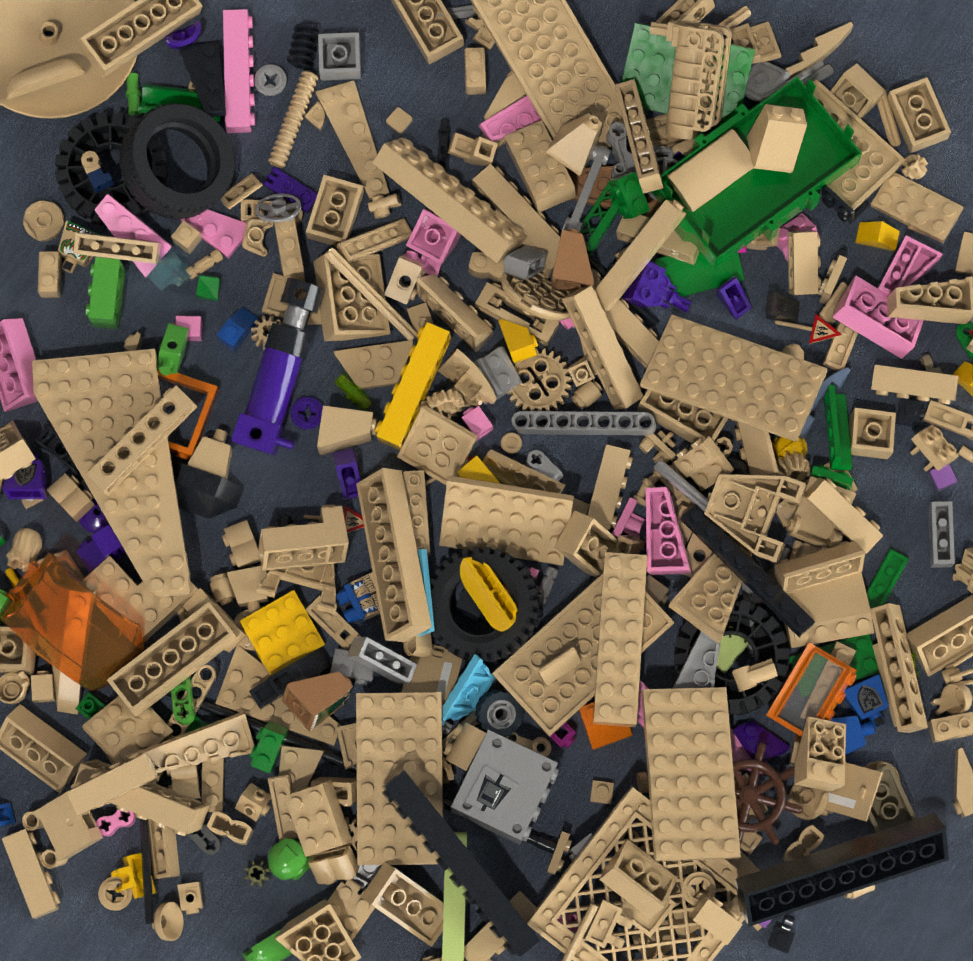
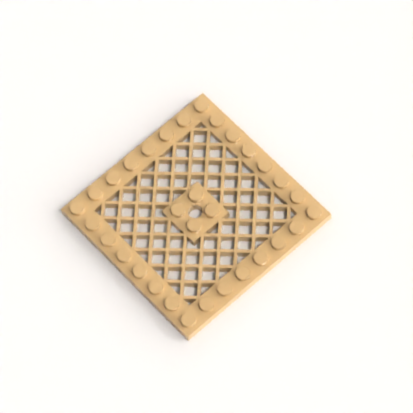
M631 786L526 923L530 928L564 954L575 936V933L568 928H579L582 922L580 911L588 910L590 906H579L578 896L589 894L591 904L594 903L593 894L604 892L605 900L610 902L608 892L613 890L604 883V888L593 889L592 879L601 877L605 869V861H610L613 857H606L614 847L616 853L619 850L618 844H623L627 840H619L625 831H628V840L632 843L644 841L645 853L649 856L654 855V850L649 851L648 840H653V836L647 835V826L652 829L649 799ZM636 818H638L641 822H633V821H634ZM642 826L643 837L633 838L631 827ZM725 859L683 862L677 860L676 863L666 864V861H661V865L666 869L677 867L678 879L676 882H679L680 892L670 894L665 907L650 919L621 896L620 901L610 902L623 909L621 915L633 919V925L638 929L628 930V928L624 927V931H612L611 934L625 936L626 946H623L622 949L611 944V948L600 949L595 944V950L585 942L587 940L584 939V936L572 960L609 961L602 954L611 953L612 961H616L615 952L626 951L627 961H663L670 959L677 961V958H685L683 961H713L725 944L707 930L704 933V928L697 922H688L687 911H693L696 906L686 907V901L681 889L683 880L688 876L683 877L682 866L692 865L693 873L697 872L698 865L708 875L724 885L723 887H716V892L725 891L726 901L721 902L723 903L722 906L726 905L740 916L738 919L740 923L743 922L744 917L739 908L735 879L745 876V874ZM601 864L602 873L593 874ZM588 881L589 890L580 891L584 884ZM694 885V894H697L698 892L706 893L704 889L699 890V885ZM730 891L734 893L732 898L730 897ZM681 897L682 907L674 908L677 903L670 898ZM575 899V907L567 908L570 902ZM576 912L577 922L566 923L565 913ZM682 912L683 922L673 924L672 913ZM560 915L562 918V923H560L557 920L560 917ZM668 916L669 924L661 925L664 919ZM699 925L700 935L690 937L688 926ZM684 927L685 937L675 939L674 928ZM669 929L670 940L660 941L659 930ZM639 933L641 944L630 945L629 935ZM644 933L650 938L655 933V942L645 943ZM699 940L691 950L690 941ZM686 942L687 952L676 954L675 944ZM671 944L672 954L662 957L660 946ZM656 946L658 958H646L645 948ZM641 948L642 959L631 960L630 950Z

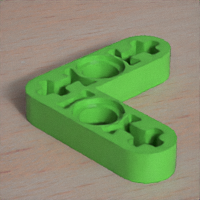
M189 676L171 690L174 717L181 725H189L195 718L191 677ZM186 690V698L183 700L177 699L178 692ZM181 706H184L187 713H189L186 714L184 719L180 716L183 715V708Z

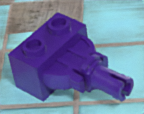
M650 261L629 286L623 297L624 300L640 308L661 306L666 309L670 304L685 313L690 308L687 305L691 306L692 304L691 300L673 291L677 287L671 284L669 278L664 274L666 269Z

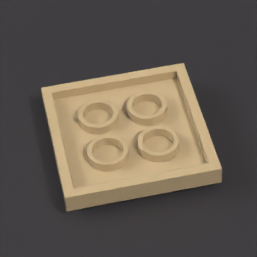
M423 405L397 457L419 470H424V473L447 486L448 476L457 477V471L463 467L478 435Z
M119 696L83 724L82 727L115 763L121 762L122 765L127 763L125 756L162 743L173 734V730L151 707L135 717Z

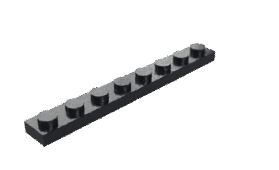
M697 504L683 514L680 520L799 638L814 625L815 621L713 520L706 516L705 512Z

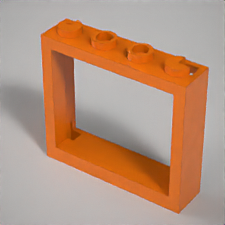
M158 370L159 379L207 395L188 448L168 441L169 449L171 452L176 453V457L188 460V458L192 457L202 439L219 389L218 386L180 373L163 375Z

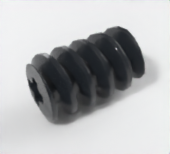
M298 24L294 27L295 33L292 34L293 40L290 43L292 48L289 49L290 56L287 57V62L295 68L311 70V66L306 63L313 62V59L308 57V55L315 54V51L310 49V47H316L317 44L312 42V40H317L318 36L313 34V32H319V29L309 24Z

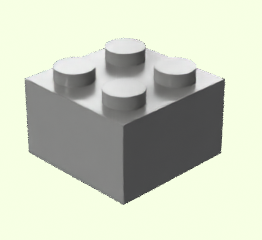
M359 33L318 34L320 80L361 79Z

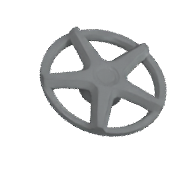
M280 193L261 199L257 203L255 211L256 215L264 223L266 221H292L293 217L299 214L302 206L297 197ZM277 197L276 200H273L270 203V205L262 204L264 201L268 199ZM283 197L292 198L296 202L286 204V202L283 200ZM297 207V209L292 214H289L286 211ZM259 209L268 210L270 212L266 216H264L260 213ZM275 215H282V216H283V217H281V218H272V217H274Z

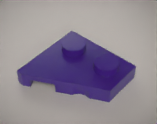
M753 721L738 726L733 731L751 759L755 758L757 746L760 742L766 744L762 762L780 756L790 749L789 745Z

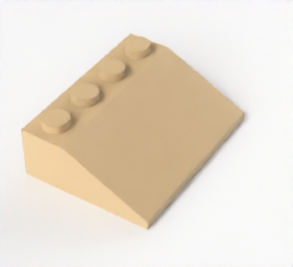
M325 254L314 261L316 284L325 290L320 304L324 341H345L390 334L389 320L325 257ZM370 254L350 262L349 264L386 300L380 255Z
M433 274L416 280L418 297L424 303H427V306L475 353L493 336V326L486 319L482 321L477 316L479 314L472 305L467 306L463 302L464 298L457 291L453 292L448 287L449 283L443 277L438 278Z
M13 420L0 428V480L10 478L14 475L15 471L30 466L32 461L35 460L32 451Z
M861 572L788 594L815 621L814 625L800 638L784 623L787 643L791 648L806 646L809 642L817 644L874 633L871 610Z

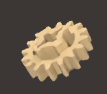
M449 389L447 392H444V390H441L440 393L435 392L432 394V397L427 396V401L421 402L422 405L419 406V410H421L423 405H426L446 418L451 419V416H457L456 412H461V407L465 405L461 393H458L457 390L452 392V389Z

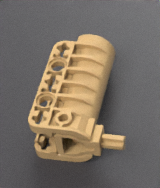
M674 20L668 22V24L651 22L650 34L666 36V41H671L672 46L675 47L665 134L674 138L693 140L701 132L709 130L721 121L732 33L725 26ZM721 30L723 31L724 35H727V38L724 39Z

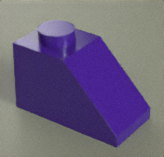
M353 448L333 453L344 500L359 497L356 484L361 480Z

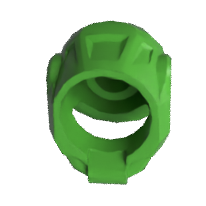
M285 838L270 849L268 855L269 869L279 879L298 880L310 869L308 862L311 856L305 857L299 838Z

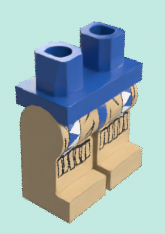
M373 572L344 585V589L336 594L339 606L350 601L353 607L343 612L347 623L358 620L361 623L380 614Z

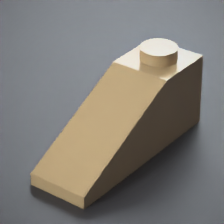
M512 71L508 73L507 78L504 80L486 112L484 121L526 96Z
M963 748L955 751L953 795L955 803H953L956 814H960L962 818L973 814V771Z

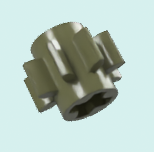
M252 861L253 867L250 869L245 868L249 872V876H246L244 879H251L252 887L255 883H259L260 887H263L262 882L264 880L270 881L266 877V873L270 872V869H263L264 862L256 866L255 862ZM255 869H258V871H263V874L260 875L259 880H257V878L252 877V875L255 874Z

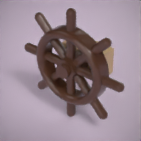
M764 742L758 744L754 759L733 761L736 807L739 814L740 846L744 833H754L762 830L765 831L773 845L779 844L780 840L771 825L776 822L783 810L797 814L803 812L802 806L786 802V791L783 781L795 774V766L778 774L770 765L762 762L766 750ZM752 769L750 777H748L747 773L742 775L739 770ZM760 772L769 777V780L757 785ZM775 787L776 799L764 796L762 793ZM767 806L774 807L773 811L766 817L764 813L768 811ZM755 818L759 821L757 823H748Z

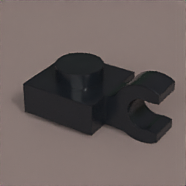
M786 914L782 927H774L767 946L787 954L789 953L795 937V933L790 932L795 917Z

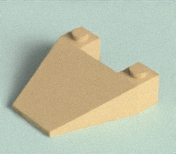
M719 474L704 514L756 556L778 564L785 544L766 537L780 498L800 505L807 485L804 482L787 476Z

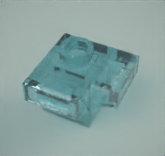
M175 253L161 259L147 276L161 291L171 286V284L179 287L191 278L185 271L188 266Z

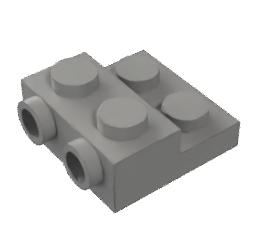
M503 346L498 347L486 357L479 358L474 362L489 382L497 398L496 401L522 383Z

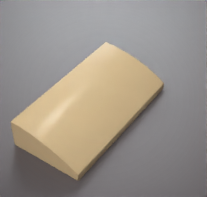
M730 129L667 175V178L686 210L694 212L753 169L751 154L737 133Z

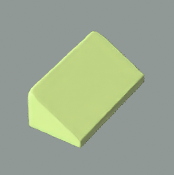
M729 635L723 636L720 642L716 669L725 674L749 643L746 642L745 644V639L739 636L731 635V638H729Z

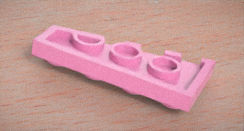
M108 193L94 209L114 237L160 242L159 261L172 247L171 244ZM133 261L145 278L157 265Z

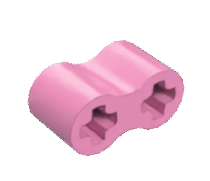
M117 810L112 816L100 817L96 824L101 835L109 837L115 834L119 828L134 825L136 814L131 811L125 812L131 815L128 817L129 821L126 822L121 820L124 811ZM105 821L109 824L111 823L109 831L102 829Z

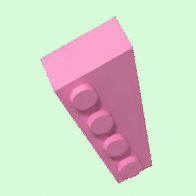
M667 487L646 488L647 572L650 575L692 574L669 489Z

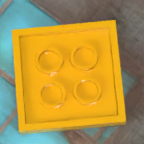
M294 590L239 621L269 676L325 645Z

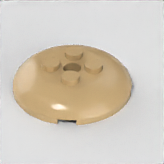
M503 273L501 284L504 292L524 313L552 321L571 318L562 298L572 292L551 288L552 282L548 280L549 276L538 273L524 280Z

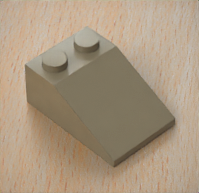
M890 763L875 770L883 774L867 819L872 833L917 819L892 764Z

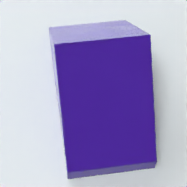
M735 276L718 288L716 296L734 319H738L752 308Z

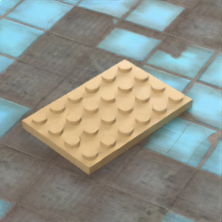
M815 79L813 81L816 85L814 97L843 131L847 124L850 125L854 130L851 140L862 152L857 165L828 185L843 201L855 210L899 169L906 159L823 84Z
M448 476L439 546L463 550L468 549L469 551H473V547H479L484 550V547H490L493 550H502L514 558L563 565L564 555L554 546L571 517L574 496Z

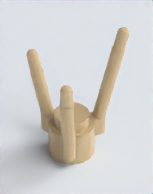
M973 650L954 663L945 666L946 670L941 671L946 686L956 682L964 685L973 684V680L960 681L963 680L962 676L972 674L973 668L960 672L959 668L954 669L972 657Z

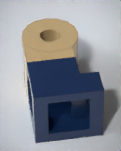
M93 151L85 152L81 157V162L95 192H101L115 185L109 172L103 174L98 155Z

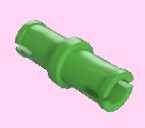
M130 73L126 79L127 91L125 92V97L128 98L129 115L136 116L141 114L139 112V105L142 93L139 90L138 74Z

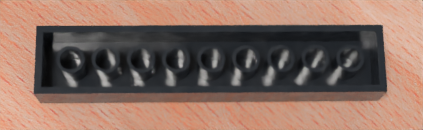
M402 770L382 786L384 797L389 803L394 801L397 805L395 810L404 820L407 818L411 823L408 827L415 836L421 835L425 840L422 844L431 854L434 852L438 857L435 860L443 870L448 869L452 874L449 878L458 888L460 886L465 892L462 895L472 905L475 903L479 908L476 912L483 921L491 923L492 926L489 929L497 938L500 939L502 937L505 941L503 946L512 956L521 957L540 941L539 938L407 772Z
M933 813L736 878L740 912L750 927L948 861L946 828L937 814Z

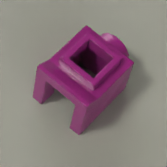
M566 722L562 727L568 734L562 740L555 733L549 737L560 749L564 746L566 748L570 747L576 740L574 738L576 732Z

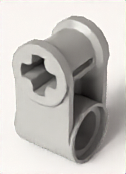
M533 450L528 454L526 459L527 467L556 481L564 477L559 468L543 452ZM532 457L534 459H540L539 465L537 463H535L534 465L531 463L533 460Z

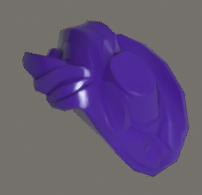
M200 20L183 30L173 31L170 35H167L165 37L166 44L173 49H178V47L194 43L201 32L202 25Z

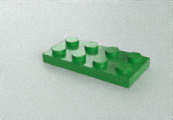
M869 634L839 641V643L856 650L849 665L857 670L855 681L880 674ZM836 643L820 647V649L831 655ZM802 653L789 657L792 670ZM815 653L797 684L801 698L812 694L828 659L818 653Z

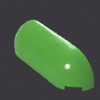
M279 930L242 955L246 961H282L292 955V953L275 939V936L281 931Z

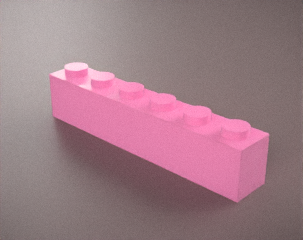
M247 9L223 10L225 127L227 133L252 132L251 126L255 125V113H251V106H255L254 94H251V87H254V74H250V67H254V57L250 55V48H253V35L249 36V28H253V17L249 16Z

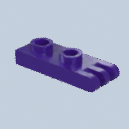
M273 167L271 171L277 176L274 177L268 174L267 178L272 181V184L264 180L262 185L276 194L284 193L297 197L301 202V209L309 213L315 204L317 194ZM283 197L285 200L289 201L290 203H295V202H296V201H295L294 199H292V198Z

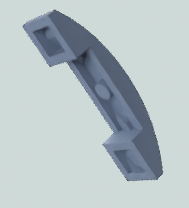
M848 367L842 369L822 383L799 436L801 439L805 437L813 426L815 418L810 416V414L825 395L828 385H835V390L838 391L849 376L851 369Z

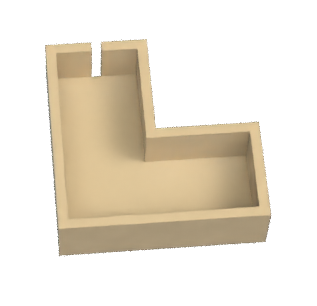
M111 556L107 557L78 584L83 589L96 590L94 602L137 648L171 619L199 590L190 580L191 595L156 596L146 588L143 582L137 585Z

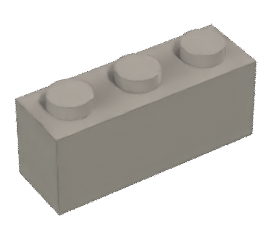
M952 501L931 502L928 505L930 568H951L955 564Z
M355 637L347 654L348 658L397 684H410L417 667L416 663L368 637Z

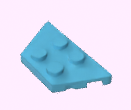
M474 654L465 671L458 678L457 684L449 693L448 699L442 707V726L447 719L451 718L455 721L463 716L470 715L476 709L479 698L489 690L495 680L488 667L482 662L483 660L476 654Z

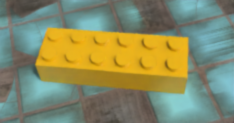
M428 322L425 327L421 326L417 334L418 343L416 346H412L408 355L410 361L408 365L404 364L400 375L402 379L400 384H395L392 391V402H387L383 412L385 418L383 422H378L375 429L379 442L397 450H401L420 412L419 406L422 405L421 402L427 396L452 339L449 331Z

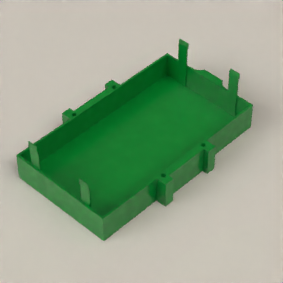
M797 76L750 111L744 104L738 106L735 109L734 116L707 136L704 137L701 133L694 138L692 147L694 151L660 175L663 184L662 189L651 191L661 205L665 200L672 202L676 200L683 205L667 175L730 129L737 133L749 150L747 135L765 104L804 110L807 127L792 173L753 168L694 212L686 210L685 207L682 209L686 216L675 228L676 233L684 242L693 243L714 269L762 233L769 241L777 236L779 227L806 207L811 211L818 206L821 197L818 192L825 185L828 186L859 163L862 152L851 140L854 130L847 124L843 131L814 97L816 85L811 79L808 80L807 86H805Z

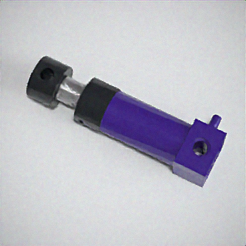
M287 278L280 300L281 303L288 306L283 318L284 320L280 325L275 323L271 325L244 414H239L231 439L232 442L276 456L279 446L293 449L294 441L282 438L284 428L281 425L311 335L303 331L305 321L309 313H318L325 291L323 288L297 279ZM300 293H307L304 299L298 300ZM257 430L262 431V435L259 439L254 438V434Z

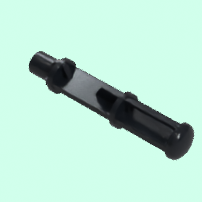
M442 119L440 129H438L437 164L441 165L447 173L450 130L448 128L449 120Z

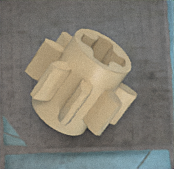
M919 154L909 155L905 158L906 160L903 162L905 168L902 169L906 177L909 176L911 180L922 178L927 171L925 166L928 163L925 158H921Z

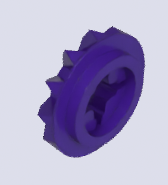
M312 397L300 398L291 408V419L301 429H314L321 423L323 407L318 400ZM309 406L310 412L315 415L309 416L306 422L305 416L301 415V413L306 412Z

